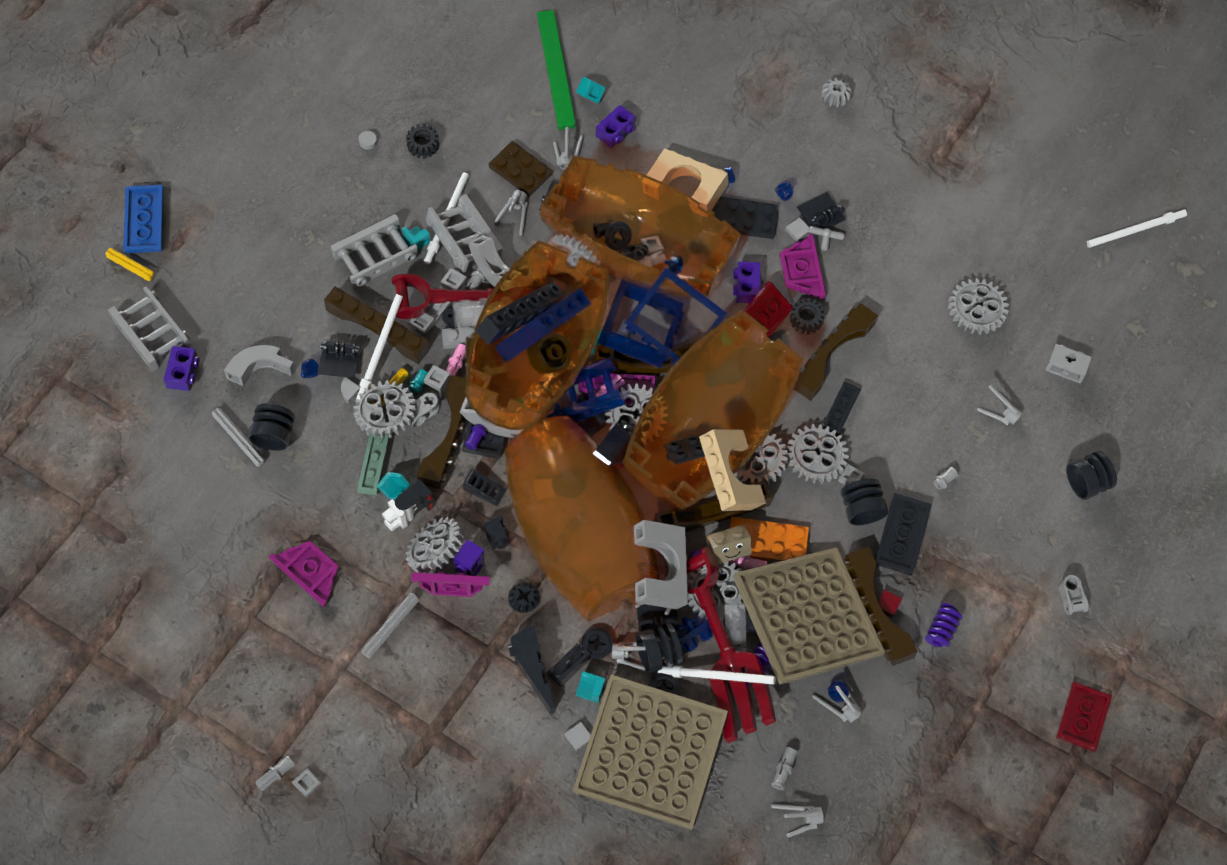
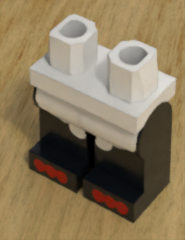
M418 479L398 495L395 501L392 499L388 502L389 509L382 513L385 519L384 523L391 531L399 526L403 529L408 526L407 523L411 522L422 509L426 508L429 511L434 507L432 492Z

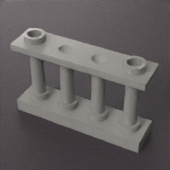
M466 194L460 196L457 207L436 214L432 207L428 208L426 216L428 226L432 227L453 258L455 266L462 273H466L469 261L474 260L472 253L464 255L460 248L469 245L470 241L482 235L493 238L495 248L501 258L502 245ZM458 214L463 215L466 220L447 228L442 223V220ZM468 227L472 228L475 233L474 235L456 242L450 235Z
M396 214L330 246L335 261L340 258L343 259L353 274L350 276L352 288L363 286L367 281L405 262H411L418 256L416 244L408 247L398 232L400 223ZM389 234L393 236L402 250L394 255L390 253L381 239ZM373 242L377 244L386 258L378 263H375L365 247ZM356 250L360 251L369 265L368 268L362 271L358 270L349 256L350 253Z
M145 286L143 288L146 294L144 299L123 312H118L114 306L108 309L112 321L150 370L154 372L159 368L156 362L158 358L170 351L172 346H177L181 343L186 348H191L188 333L185 330H180L158 302L159 297L155 291H150ZM152 303L156 311L137 323L128 325L126 320L129 316ZM161 316L166 321L165 325L144 338H138L136 335L138 330ZM171 329L177 335L176 338L154 352H149L146 348L149 343Z

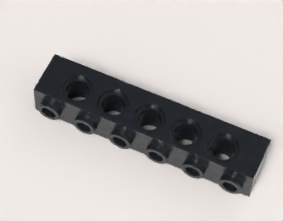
M552 281L486 316L475 331L489 345L553 310L565 294Z

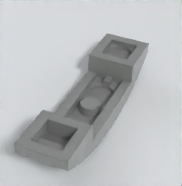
M451 268L441 280V286L438 289L461 290L467 277ZM452 302L429 304L425 314L411 319L408 325L425 334L442 317L443 311L449 308Z

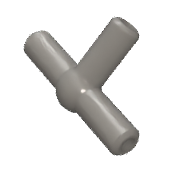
M809 227V233L823 236L822 251L828 250L830 238L843 240L845 237L844 233L832 231L829 228Z

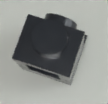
M502 515L483 523L485 534L493 550L497 548L503 549L509 545L507 541L509 532L507 527L503 526Z

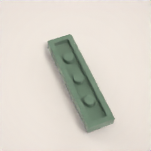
M373 433L369 435L357 488L358 493L377 496L379 489L377 485L381 480L390 439L388 434H385L383 439L380 434L376 438H374Z

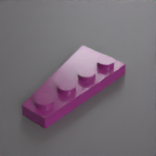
M579 372L578 392L594 396L601 390L600 387L602 385H606L617 374ZM618 374L622 378L616 384L623 379L625 384L621 387L625 391L628 390V384L634 389L636 383H638L639 389H642L643 385H646V391L652 387L651 394L654 395L655 376ZM620 388L615 392L621 394ZM628 398L624 401V404L631 408L635 405L633 399ZM648 403L644 404L643 411L651 413L653 406Z

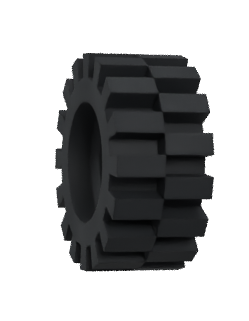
M420 124L416 125L417 128L411 127V130H408V135H406L409 153L411 152L413 156L417 155V158L423 156V159H426V155L432 157V153L435 155L436 150L439 149V137L436 129H432L431 125L426 127V124H423V127H420ZM419 138H428L430 140L429 143L424 145L416 143V140Z
M807 298L806 302L804 299H801L800 302L797 301L793 305L790 314L791 326L793 328L796 326L795 331L801 330V334H804L805 331H807V335H810L811 331L813 334L821 328L824 320V308H821L820 303L816 305V300L810 302V298ZM802 312H809L814 315V319L812 321H805L800 317V314Z

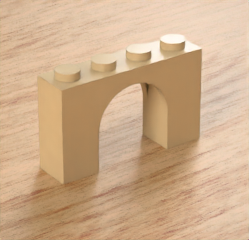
M665 148L643 179L645 191L661 197L670 182L680 176H693L697 178L701 183L691 197V206L693 210L707 216L729 184L728 173L722 169L713 168L706 163L695 161L691 157H685Z
M713 429L700 436L699 438L721 510H753L765 504L766 501L761 485H745L734 476L729 465V455H736L749 448L744 431Z

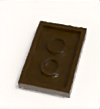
M511 141L488 163L489 168L524 192L528 197L553 175L552 169L514 141Z

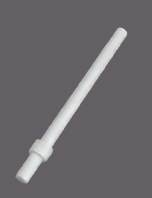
M462 173L446 211L456 207L469 177L467 173ZM450 218L442 220L445 227H447ZM436 234L433 241H430L427 247L428 252L424 259L426 264L431 263L434 254L440 248V239Z
M1184 209L1175 213H1166L1162 217L1087 241V246L1090 248L1164 223H1173L1176 219L1186 217L1187 212Z
M395 295L365 377L361 379L359 384L361 387L356 399H360L359 393H366L364 388L369 390L373 383L371 382L403 296Z
M674 665L673 667L662 666V669L658 671V674L664 673L677 678L689 676L775 684L776 682L775 676L683 668L680 665Z

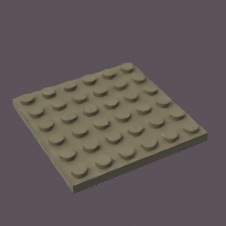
M837 547L736 572L733 575V579L779 685L880 657L885 653Z
M610 675L573 793L692 830L728 711Z

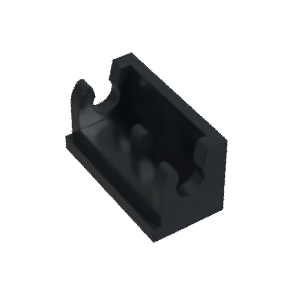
M579 643L547 672L560 687L569 681L590 660V652L587 650L583 651Z

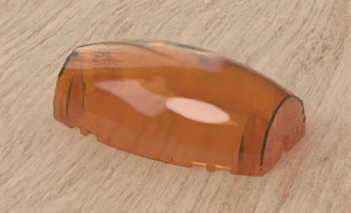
M574 156L561 174L559 184L555 183L543 201L540 210V220L555 235L560 236L562 234L564 237L569 235L570 239L575 237L577 242L581 240L582 245L588 246L587 250L592 251V256L597 257V260L601 262V269L620 279L664 294L708 300L720 283L741 234L725 220L721 222L714 217L715 213L712 210L706 211L700 207V202L659 180L628 168L625 171L614 168L615 164L608 163V166L598 164L595 159ZM609 220L625 222L632 231L630 245L640 244L642 238L658 235L664 248L665 262L647 267L643 263L620 254V250L610 249L604 243V236H601L600 239L595 238L593 224L595 222L599 224L606 223ZM619 232L615 234V239H622V237H620L621 235H619Z
M539 240L526 250L518 261L512 264L507 273L505 272L487 299L475 330L486 316L552 281L560 287L565 296L553 310L489 345L474 330L467 360L465 395L470 407L483 419L509 430H527L548 414L567 394L589 359L600 332L607 305L609 269L579 257L576 266H570L566 261L568 252ZM549 333L565 336L570 341L573 349L569 366L561 371L550 374L537 373L530 364L527 355V348L531 342L537 337Z
M743 310L709 331L676 362L652 394L630 438L623 459L626 470L648 492L674 508L682 510L688 508L713 492L715 487L705 457L675 465L674 462L667 461V451L663 445L671 441L686 439L692 435L702 436L713 429L743 430L749 448L736 455H729V465L734 474L748 461L773 429L785 409L784 407L798 379L804 358L779 338L776 341H771L766 336L768 330Z
M568 416L551 417L523 430L511 440L506 448L505 466L509 493L521 531L539 566L550 582L552 581L557 587L558 592L589 622L618 609L619 603L628 598L629 603L636 601L635 583L644 578L659 580L657 558L654 548L635 545L634 525L646 519L634 492L616 465H607L593 454L599 444Z

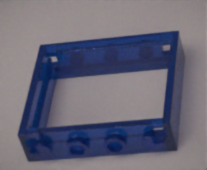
M665 267L624 323L627 325L625 329L633 335L636 332L642 336L641 341L649 347L651 344L655 345L658 348L656 352L664 358L667 355L673 359L671 363L681 369L683 366L687 369L728 313ZM665 278L669 279L717 315V318L685 360L633 323Z
M621 279L597 343L661 368L664 360L668 361L671 352L668 349H672L676 339L673 338V335H677L680 325L677 323L681 322L685 312L682 311L684 303ZM623 296L673 315L662 350L611 331Z
M579 288L530 321L495 348L507 363L542 337L551 333L591 305V302L582 289Z

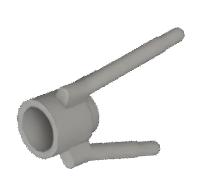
M569 127L565 128V152H562L560 155L557 143H553L557 166L563 170H571L577 165V157L583 141V135H581L573 156L569 152Z
M520 190L514 191L512 197L509 198L507 204L497 216L494 224L499 222L507 209L511 212L513 208L517 210L522 208L519 235L522 236L526 208L528 206L526 202L527 195Z
M989 385V389L1008 407L1003 413L1005 417L1003 418L981 408H977V411L1002 421L1005 425H1008L1009 422L1014 425L1023 413L1015 408L992 385Z
M636 642L613 643L612 659H617V664H625L646 671L642 665L624 660V658L629 657V651L646 650L645 646H637Z
M841 679L839 683L843 691L839 686H836V690L847 704L842 709L843 714L818 696H812L820 704L839 716L843 722L848 720L852 723L863 714Z
M771 805V808L804 811L801 813L784 814L785 818L804 817L805 823H809L805 827L788 833L786 835L788 838L810 829H817V824L823 823L821 807Z

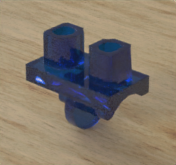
M685 616L682 618L683 625L679 627V630L683 632L687 629L688 631L678 638L680 644L687 652H691L698 647L693 639L697 634L702 642L713 637L708 620H703L694 626L698 622L696 617L689 619Z

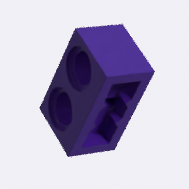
M619 105L596 126V137L610 148H613L616 144L618 145L622 142L624 136L633 132L636 127V117Z
M738 261V266L733 271V279H736V284L733 285V295L736 296V303H750L760 291V262Z
M172 346L164 376L167 388L190 391L191 384L193 385L195 382V368L199 366V356H197L195 349Z
M466 540L454 557L455 573H465L468 576H477L485 564L484 549L469 540Z

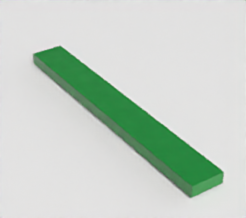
M554 10L537 12L558 130H565L566 127L574 129L576 124Z

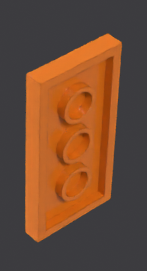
M731 516L730 528L744 525L751 536L752 554H750V558L765 561L775 559L780 562L806 555L809 527Z

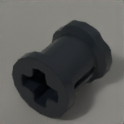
M609 220L606 223L600 224L595 222L593 224L595 238L600 239L601 236L605 235V228H608L614 221Z

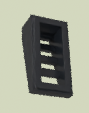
M471 469L463 482V490L495 506H498L506 492L505 488ZM480 483H483V486L479 490L478 487ZM488 486L491 487L487 494L484 493ZM497 490L498 492L496 496L492 498L491 496L493 492Z

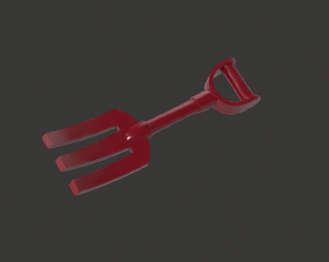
M554 264L546 266L545 277L548 279L563 275L564 273H559L558 268H553ZM398 274L391 278L392 284L396 288V294L403 296L396 317L399 319L418 318L425 314L429 304H442L446 302L487 301L494 303L496 309L499 310L542 287L513 286L504 287L499 290L492 286V288L487 290L431 289L426 280L418 275ZM566 279L554 282L563 293L569 291ZM407 286L419 290L423 294L425 302L420 306L410 307ZM563 298L553 310L544 315L571 310L570 298Z
M705 547L702 549V553L687 560L686 571L688 574L706 565V579L696 589L687 584V593L696 594L700 607L706 614L720 649L721 659L714 665L712 670L745 673L744 668H746L748 674L765 675L758 654L736 652L730 643L715 606L717 603L711 591L718 581V563L712 550L709 547ZM709 678L718 708L728 711L723 726L724 740L731 743L738 739L727 681ZM729 680L739 709L743 731L748 735L757 731L748 682ZM752 682L762 723L768 726L776 722L769 686L764 683Z

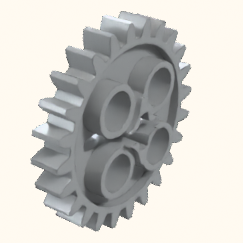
M562 234L560 236L555 235L551 237L545 246L546 257L550 258V263H554L553 268H558L559 273L563 272L564 276H569L572 281L576 279L578 283L581 281L584 284L587 282L591 283L601 273V261L597 260V255L592 254L594 250H589L588 245H582V241H576L575 237L570 239L569 235L565 237Z
M976 278L975 282L968 279L967 284L962 281L960 286L956 285L955 290H952L948 300V309H951L949 315H955L952 321H959L958 327L964 325V331L970 328L971 334L975 330L978 331L979 335H981L982 330L986 334L989 333L990 329L994 332L997 327H1001L1002 322H1005L1009 312L1007 310L1009 304L1006 303L1008 298L1002 297L1004 291L998 292L999 286L993 288V282L991 281L989 284H986L985 279H983L982 283L979 282L978 278Z
M386 380L385 385L378 381V386L375 387L374 384H371L372 389L364 388L366 393H359L360 399H355L356 406H353L355 411L353 414L357 425H360L361 430H365L367 435L373 433L374 438H376L380 434L383 439L385 434H388L391 438L393 432L399 435V429L406 431L404 425L411 426L410 419H415L414 413L417 410L414 396L410 393L408 387L404 389L402 383L397 387L396 381L391 385L388 380ZM381 396H384V400L386 403V411L389 418L388 423H386Z
M636 383L635 388L632 389L630 384H628V390L626 391L621 387V394L614 392L616 399H609L612 405H606V408L611 410L605 413V416L610 417L606 423H612L609 431L621 417L625 416L628 417L629 424L632 426L631 429L634 430L636 445L638 441H641L642 445H644L645 439L652 442L651 436L653 435L657 438L658 434L656 431H663L660 424H666V421L662 420V418L667 417V414L662 413V411L667 407L660 405L664 400H657L659 393L651 394L652 387L646 391V385L639 389L638 383ZM628 398L633 399L635 405L631 408L626 407L624 401ZM644 404H651L653 411L651 413L644 412ZM620 409H624L632 413H634L635 410H638L639 415L652 417L653 420L650 421L643 417L633 419L634 416L632 414L620 412ZM639 422H645L648 425V429L640 431L637 425Z
M812 424L810 429L805 425L803 431L798 429L796 434H792V440H789L787 444V458L790 460L788 466H795L792 472L799 471V478L804 475L806 476L805 481L807 482L811 478L813 484H815L817 479H819L821 484H823L824 479L828 482L831 481L832 477L837 479L838 473L842 474L843 468L847 465L845 461L849 458L846 455L848 448H844L846 441L840 442L842 435L836 437V430L829 432V426L824 430L822 429V424L818 428H815V425ZM805 442H810L812 446H808ZM824 445H829L831 449L824 447ZM803 459H808L811 463H806ZM822 462H827L830 466H825Z
M752 429L751 434L744 431L749 448L736 455H729V465L732 473L740 482L743 480L745 485L749 482L754 484L764 480L769 485L770 479L776 482V475L782 476L781 470H786L785 464H788L786 445L782 444L781 438L777 439L776 434L770 436L769 430L765 434H762V429L758 433H755L754 429Z
M441 517L439 522L434 519L433 524L427 523V528L422 527L420 533H415L416 538L411 539L412 544L407 546L409 549L405 553L407 555L405 558L408 561L407 564L416 573H429L430 570L435 572L438 566L441 569L444 562L448 564V559L455 557L453 553L458 552L459 549L457 547L463 544L460 541L464 538L462 527L457 521L449 517L445 520Z
M729 561L724 564H718L719 576L726 575L727 578L724 581L716 582L726 602L725 606L722 604L714 587L711 589L715 600L718 601L716 608L723 622H725L726 616H729L732 620V613L740 615L738 608L745 609L742 603L743 599L733 579V575L736 572L742 571V569L736 570L737 566L735 563L729 566ZM706 565L702 569H696L697 574L690 573L693 580H687V583L693 589L700 587L704 583L707 576ZM731 591L736 592L734 597H726L727 593ZM688 594V600H691L688 603L689 606L694 607V614L699 612V617L702 619L706 614L701 609L696 594Z

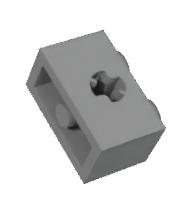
M1055 344L1045 371L1081 384L1086 375L1091 357L1083 352L1069 349L1065 345Z

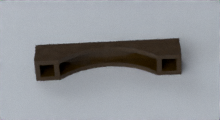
M334 286L324 299L326 311L342 320L357 323L380 336L387 316ZM393 322L387 342L403 356L419 365L429 352L428 340L398 322Z
M860 303L856 308L853 307L849 311L848 318L838 324V330L828 336L826 339L827 343L817 349L815 352L816 356L813 359L810 358L804 365L805 369L802 372L799 371L793 378V381H795L793 389L808 400L812 401L822 389L824 367L830 355L844 343L856 338L865 337L876 324L878 315Z
M708 343L687 344L679 349L658 354L629 352L614 345H594L595 373H694L708 370Z
M453 375L450 377L446 389V400L451 410L450 427L439 447L422 460L417 480L420 479L425 486L441 489L442 483L445 484L447 481L448 472L446 471L448 466H452L454 459L452 453L454 449L457 450L458 435L459 432H463L465 426L464 416L460 413L466 396H475L476 393L473 380Z
M764 480L751 484L761 485L766 501L765 504L753 510L722 511L719 500L699 506L672 508L656 513L654 522L685 527V532L729 519L731 516L736 517L770 506L772 496Z
M869 546L847 553L844 564L848 573L850 572L853 584L860 594L864 607H866L870 621L877 631L876 634L883 644L885 658L891 662L892 666L914 659L918 651L910 634L892 623L878 604L873 584L877 563Z

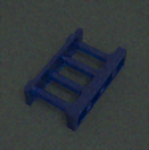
M610 358L602 359L597 363L553 379H548L539 384L545 395H550L554 412L547 415V419L554 430L625 405L619 389L614 390L610 372L615 371L616 367ZM603 375L607 393L597 397L592 379ZM585 382L589 400L579 403L574 385ZM567 388L571 406L561 410L557 392Z

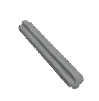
M221 408L213 410V417L252 462L258 467L264 464V457Z
M410 593L362 649V654L370 659L417 604L419 598L414 593Z

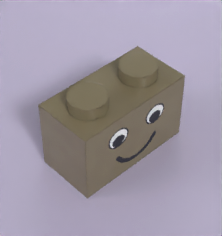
M744 525L706 536L707 547L712 550L718 564L752 554L751 536Z

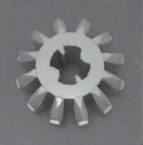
M835 77L834 81L829 79L827 83H824L821 93L824 103H829L830 107L832 105H835L836 108L839 105L844 107L851 97L852 90L849 87V82L843 83V79L839 81Z

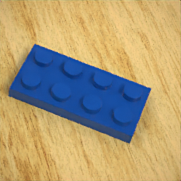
M163 185L125 186L124 253L162 252Z

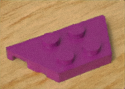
M810 234L805 240L796 242L791 248H786L779 254L785 287L825 299L826 294L813 234Z
M311 541L300 544L298 547L288 548L280 554H271L269 556L270 561L323 608L326 606L339 567Z
M412 572L411 581L420 582L419 587L427 590L431 595L473 597L476 593L482 591L483 586H489L490 577L468 576L465 573L449 575L446 572H436V574Z

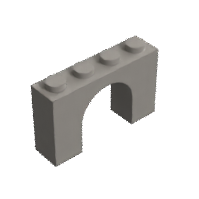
M643 520L634 525V545L658 550L665 557L669 569L666 581L644 578L635 583L636 603L678 609L687 605L688 575L686 571L685 527Z

